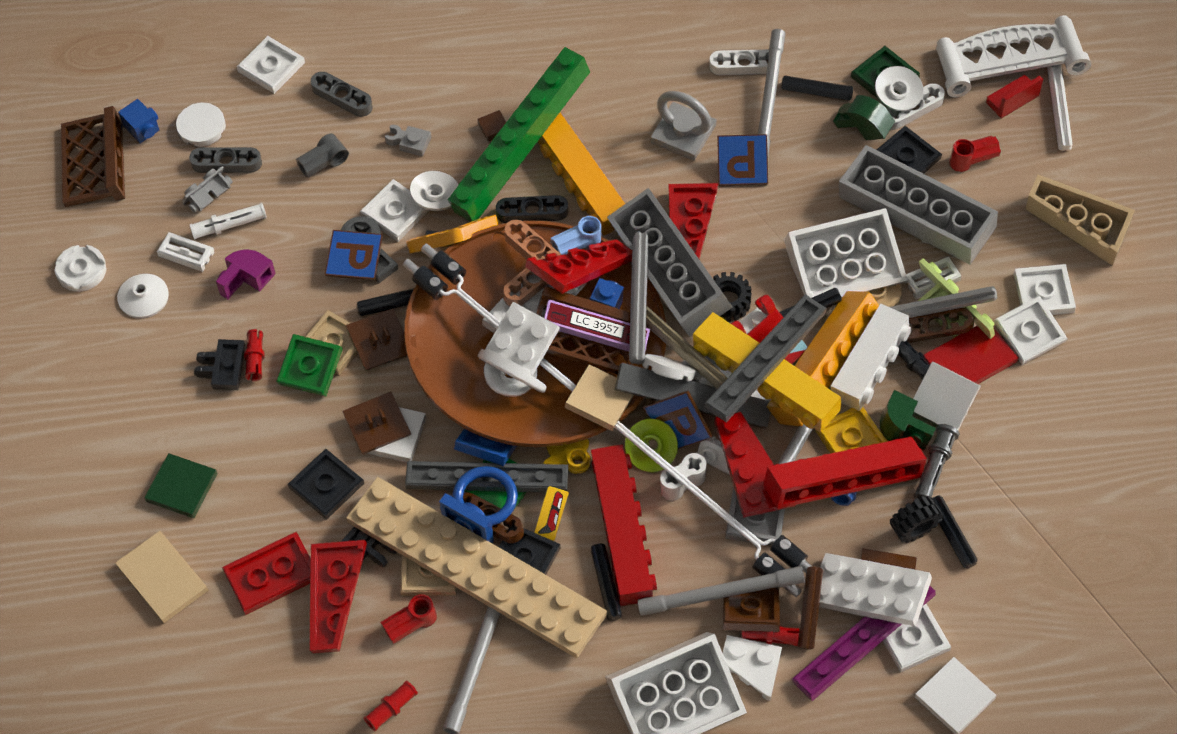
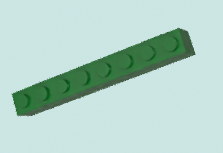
M566 47L562 49L447 199L457 215L469 222L481 217L589 75L590 70L583 56Z

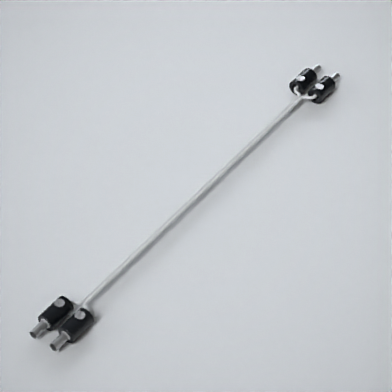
M428 244L421 248V251L432 259L431 266L452 284H457V290L453 289L446 292L448 285L426 266L419 268L410 259L404 261L403 266L413 274L412 281L433 299L438 300L442 296H449L455 293L498 328L501 322L461 289L466 269L443 250L436 252ZM543 358L540 365L573 392L576 385ZM618 421L615 428L757 547L754 554L756 561L752 566L757 573L762 576L785 569L766 552L760 557L758 556L761 552L760 545L765 546L769 543H773L770 551L790 568L802 566L803 571L806 573L807 568L811 566L806 561L808 555L787 537L781 535L777 540L768 539L764 542L759 540ZM796 585L784 587L796 598L802 592Z

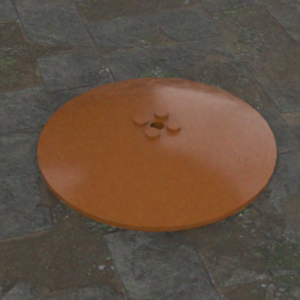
M522 221L551 246V237L575 227L557 222ZM507 223L477 231L472 234L470 239L455 243L444 251L466 269L461 289L488 312L503 298L504 286L526 268L527 259L511 247L504 238V229ZM601 237V242L608 241L607 239ZM531 244L527 247L528 251L533 253L541 250L540 246L536 244ZM632 261L588 281L576 295L590 300L599 278L614 281L624 287L620 309L631 313ZM431 264L427 267L448 285L446 292L453 289L457 290V284H452L434 269ZM647 276L646 306L666 323L659 295ZM416 284L411 294L405 317L406 353L417 383L429 400L449 419L481 437L523 447L567 445L583 441L608 430L566 409L565 404L572 391L540 364L537 367L536 379L546 385L547 388L544 393L531 388L528 392L519 396H504L492 390L484 377L485 362L478 358L480 350L486 349L494 335L492 331L482 325L484 317L455 293L435 300ZM650 330L645 355L651 354L664 357L666 343ZM558 331L556 337L559 338L567 333ZM577 337L582 346L592 342L591 340ZM571 338L561 342L565 350L573 351L577 349ZM602 344L608 354L617 350L615 347ZM596 346L586 350L591 358L598 359L602 357ZM545 353L543 357L575 385H577L588 365ZM621 354L611 358L617 366H620L621 363L627 364ZM633 364V366L644 368L642 364ZM604 371L617 378V374ZM634 395L619 422L630 415L645 398Z

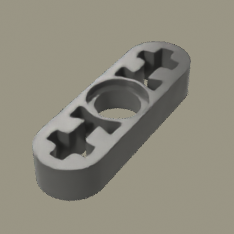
M317 72L311 77L312 91L319 97L359 117L367 116L372 112L371 96L366 92L327 72ZM338 91L348 92L347 96L343 98L335 96Z
M202 147L194 149L189 156L193 170L199 173H208L212 169L217 171L222 166L224 167L222 173H252L258 171L262 166L260 152L252 147ZM225 156H230L233 158L232 161L227 164H222L219 162L220 159Z

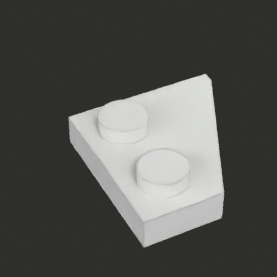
M727 635L723 656L730 672L737 674L742 682L748 686H753L762 693L764 699L771 700L782 647Z

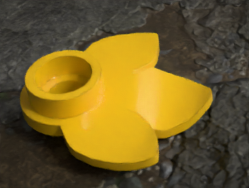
M588 439L567 445L547 447L551 457L547 458L543 464L568 465V471L574 474L586 472L591 465V457L587 452L589 447ZM575 460L582 461L580 464H574L573 462Z

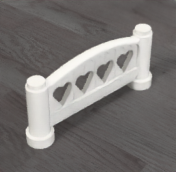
M1065 15L1056 18L1053 25L1027 24L1007 26L985 31L953 43L950 38L945 37L939 39L936 46L947 80L945 82L947 93L954 98L962 97L971 90L970 81L1065 64L1069 74L1080 75L1089 70L1091 61L1088 54L1083 52L1072 20ZM1047 36L1054 39L1049 50L1034 42L1036 38L1043 39ZM1021 41L1030 43L1026 54H1021L1011 47L1010 44L1020 43ZM999 45L1006 47L1002 59H998L986 49L989 47L996 48ZM974 50L982 51L978 63H974L965 57L963 53L967 51L973 52Z

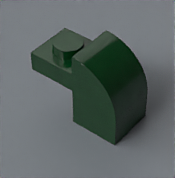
M857 95L852 103L843 104L839 108L833 122L837 128L857 127L865 140H877L886 138L895 120L885 106L877 100L868 96Z
M896 390L893 391L881 415L880 429L888 441L912 437L919 448L925 450L936 428L912 417L918 401Z

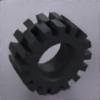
M722 272L721 278H719L718 274L713 276V280L722 292L730 291L738 296L736 301L729 302L732 308L720 317H726L727 322L731 321V317H734L735 321L739 320V314L744 317L746 311L750 309L752 289L747 279L743 281V276L740 274L736 278L734 272H730V276H726V272Z
M922 496L919 500L918 498L914 499L913 503H907L906 507L900 508L898 513H895L892 516L893 518L890 519V525L901 542L908 543L910 540L911 542L915 541L917 537H923L925 533L928 534L932 528H936L938 526L937 523L942 521L943 514L932 497Z

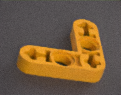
M496 214L453 229L407 240L406 244L409 254L420 252L425 244L432 248L458 243L470 239L472 234L477 231L499 224Z

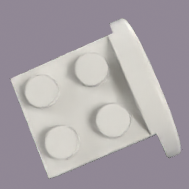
M512 302L486 349L480 350L478 358L529 387L544 393L547 388L546 385L533 377V374L560 327Z

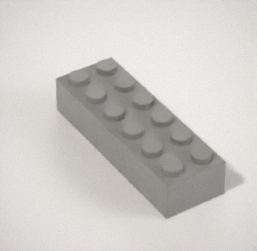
M865 145L839 181V198L867 212L886 208L892 225L971 265L997 228L998 211Z
M649 188L607 217L626 246L633 250V237L636 232L648 235L647 276L689 337L693 335L696 329L712 312L721 316L732 308V305Z

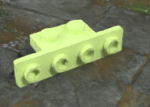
M924 258L919 261L921 271L935 286L918 301L959 293V288L951 279L946 281L940 275L942 272L935 263H928ZM976 305L963 307L971 312L974 323L990 339L995 336L993 327L995 324L987 314L981 315L976 310ZM960 315L959 320L954 322H958L959 326H963L964 321L968 319H965L964 315ZM946 317L945 319L948 322V329H951L952 327L950 323L953 322L950 321L949 317ZM934 319L941 327L943 326V322L940 319Z

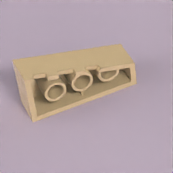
M1037 175L1026 204L1027 211L1112 266L1135 212L1134 209L1041 175Z

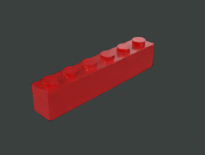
M912 437L895 439L768 466L763 487L775 507L779 509L921 478L927 458Z
M623 444L591 449L593 473L620 607L638 604L639 599L653 597V591L657 590L655 574H649L648 566L652 565L650 550H644L643 541H647L645 526L639 525L638 517H642L640 502L634 501L633 493H637L635 478H629L628 470L632 469L630 454H624Z

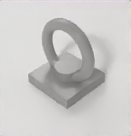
M679 91L665 92L657 101V109L662 120L651 136V143L695 161L716 127L717 119L710 117L707 109L692 96ZM669 101H678V102H681V103L686 104L687 106L691 107L692 109H690V108H688V107H685V106H683V105H680V104H678V103H675V102H672V104L670 105V107L667 108V102H669Z

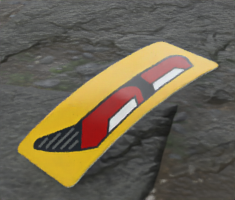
M551 486L548 487L534 533L552 541L555 540L568 498V491Z

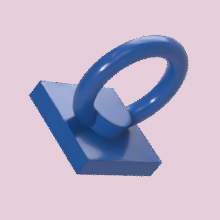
M490 466L476 467L467 471L458 479L452 496L446 493L439 501L441 514L493 544L492 526L503 522L512 514L517 503L518 493L514 481L504 471ZM481 477H490L498 480L503 484L507 493V499L502 509L488 516H485L484 512L474 504L469 502L464 504L463 500L464 490L467 485Z

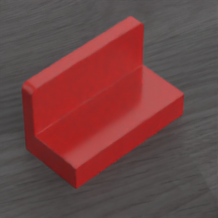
M1023 75L987 96L986 104L1002 119L1039 97L1043 78L1038 76L1030 80L1026 75Z

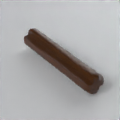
M810 566L806 571L798 647L801 649L812 650L815 647L823 569L820 567Z

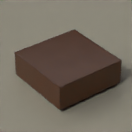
M500 110L477 119L478 125L487 141L493 140L506 123Z

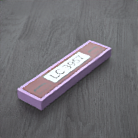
M548 300L544 318L558 325L560 332L629 351L630 323ZM646 328L645 350L650 332L648 328Z

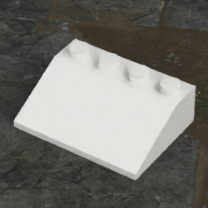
M886 208L788 232L784 239L791 266L802 292L810 298L833 288H837L841 297H843L846 291L868 292L908 281Z
M703 633L605 677L616 705L631 734H701L747 713L714 633Z

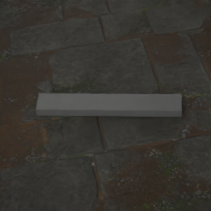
M805 294L705 402V408L727 423L826 314V307Z
M625 363L620 364L614 390L656 401L688 390L700 412L716 416L705 408V402L717 391L714 386L695 381H686V379L675 380L658 375L648 369ZM750 396L737 412L743 414L749 425L767 428L771 412L766 406L770 401Z
M407 461L406 489L453 490L456 482L464 473L482 466L495 467L507 473L514 481L517 492H547L549 486L567 491L568 465L506 463L502 466L496 463ZM481 477L470 482L464 491H506L501 482L494 478Z

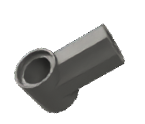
M331 133L323 136L319 140L317 147L296 158V162L304 176L310 177L330 164L332 166L341 165L348 158L349 151L335 134Z

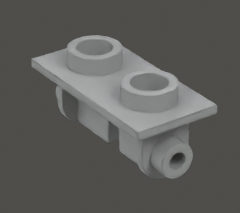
M220 167L217 171L215 169L210 170L203 177L204 181L198 186L195 183L184 192L183 204L185 205L187 202H190L189 208L194 213L197 211L201 212L213 202V198L208 194L210 191L218 198L231 188L230 184L233 183L228 175H222L224 167Z

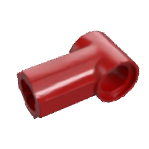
M991 135L974 141L966 139L957 140L953 144L949 159L950 167L955 171L965 172L969 170L971 164L999 157L1001 150L996 136L993 137Z
M419 594L410 600L409 605L380 623L394 644L420 627L427 628L433 625L437 619V612L431 598L424 594ZM429 608L425 614H417L419 609Z

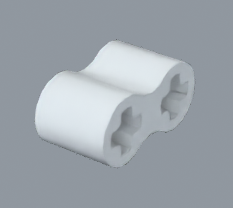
M688 454L680 465L674 467L696 487L705 481L706 460L700 454ZM664 470L660 476L661 495L670 501L680 499L687 488Z

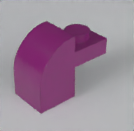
M244 249L235 251L225 258L227 270L220 273L216 284L220 295L227 300L244 282L260 292L276 274L273 262L254 250Z

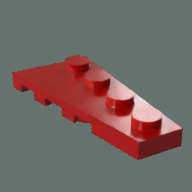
M718 183L668 184L669 217L700 260L718 191Z
M615 239L589 245L587 250L569 249L567 254L560 256L556 253L546 254L545 259L537 260L536 257L527 258L525 267L563 294L631 262L633 250Z
M741 412L735 413L727 423L719 417H715L714 423L743 518L795 507L796 505L777 509L764 489L763 483L767 467L774 464Z
M365 540L311 544V653L340 652L367 546Z

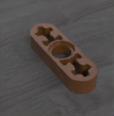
M963 307L909 318V325L912 324L913 328H920V322H923V328L926 333L922 334L921 329L912 330V335H909L906 341L913 343L967 333L974 326V318L971 312ZM960 315H964L965 319H968L964 321L963 326H959L958 322H954L959 320ZM946 317H949L950 321L953 322L950 323L952 327L951 329H948V322L945 319ZM933 319H940L943 322V326L939 331L933 332L929 330V323Z
M465 492L463 494L464 504L466 502L472 503L480 508L484 514H495L501 510V508L472 493ZM512 514L503 521V524L508 528L515 525V531L510 530L507 533L501 523L492 526L493 536L507 543H516L524 535L521 520Z

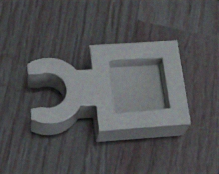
M390 125V133L396 135H385V141L388 145L394 146L399 144L400 151L419 156L424 155L432 138L430 131L408 126L406 131H403L397 125Z

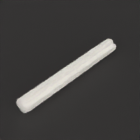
M1061 64L1047 67L1058 149L1060 151H1069L1072 148V137Z

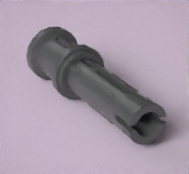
M939 424L936 427L937 435L934 442L929 445L928 451L930 456L914 494L915 499L918 498L919 500L922 496L932 497L945 461L950 459L953 454L951 450L953 443L960 435L959 431L953 426Z

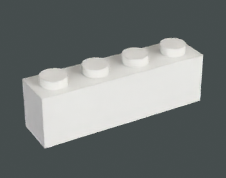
M880 303L831 385V391L841 397V403L860 411L864 403L868 404L874 394L873 388L877 382L881 383L885 377L886 366L889 361L894 362L899 352L898 346L901 341L905 342L909 337L911 327H909L908 315Z

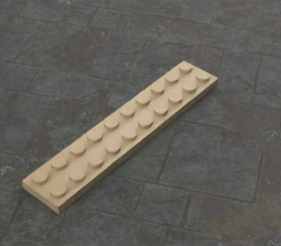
M379 477L375 479L346 517L347 523L576 659L607 616V610Z

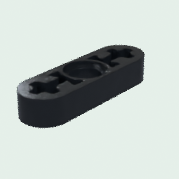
M560 195L509 197L500 199L496 204V216L503 223H508L511 220L560 221L565 219L569 213L568 201ZM530 205H535L539 208L536 213H528L525 209ZM545 205L547 212H544L543 206ZM559 205L560 210L555 211V206ZM518 207H521V213H518ZM505 208H510V213H505Z

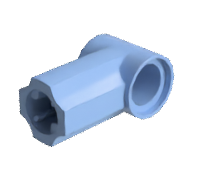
M594 216L583 217L577 226L551 237L552 247L561 255L568 253L569 249H588L589 245L600 243V221Z

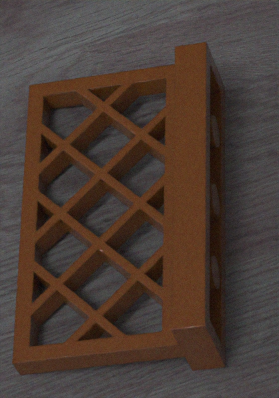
M114 106L104 108V114L62 123L63 205L69 207L112 196L115 201L125 199L123 125ZM103 123V127L97 133L91 131L95 124ZM78 128L81 130L73 139L69 137V130ZM89 134L93 138L85 146L80 144L79 142L85 135ZM98 141L102 142L103 147L97 153L91 150ZM75 147L80 148L81 151L74 159L69 157V153ZM87 154L93 156L86 166L79 163ZM99 161L103 162L104 166L98 173L92 171V168ZM77 166L82 170L73 179L70 177V172ZM89 173L94 178L85 186L80 182ZM99 181L105 183V190L96 192L92 190ZM76 186L83 189L78 196L70 197V193Z
M544 286L536 312L537 315L543 317L542 312L546 310L548 300H552L630 323L631 316L630 312L572 294H562ZM570 334L559 338L555 336L546 352L584 365H591L617 375L619 366L615 365L611 358L621 354L627 364L633 365L629 360V354L625 350L617 348V350L608 354L601 343L592 341L582 346L578 338ZM571 338L577 349L573 351L565 350L561 342ZM596 346L602 357L598 359L591 358L586 350Z

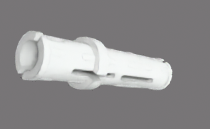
M260 203L218 217L212 215L211 219L189 225L195 240L213 233L218 235L223 230L259 219H265L267 216L263 204Z

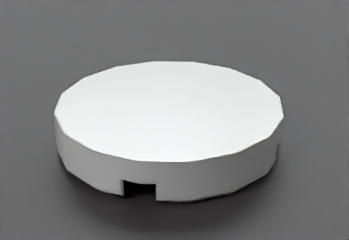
M196 103L188 106L178 115L176 121L177 132L182 141L187 144H194L196 147L208 146L218 141L226 127L223 113L218 107L210 103Z
M76 245L60 254L55 263V275L61 286L70 291L80 292L89 290L101 282L106 273V262L101 252L93 246L85 245L86 247H79V245Z
M646 354L645 360L642 363L644 368L648 369L650 365L652 366L651 371H654V373L675 380H682L683 376H686V381H691L694 379L696 372L694 368L687 364L658 355Z

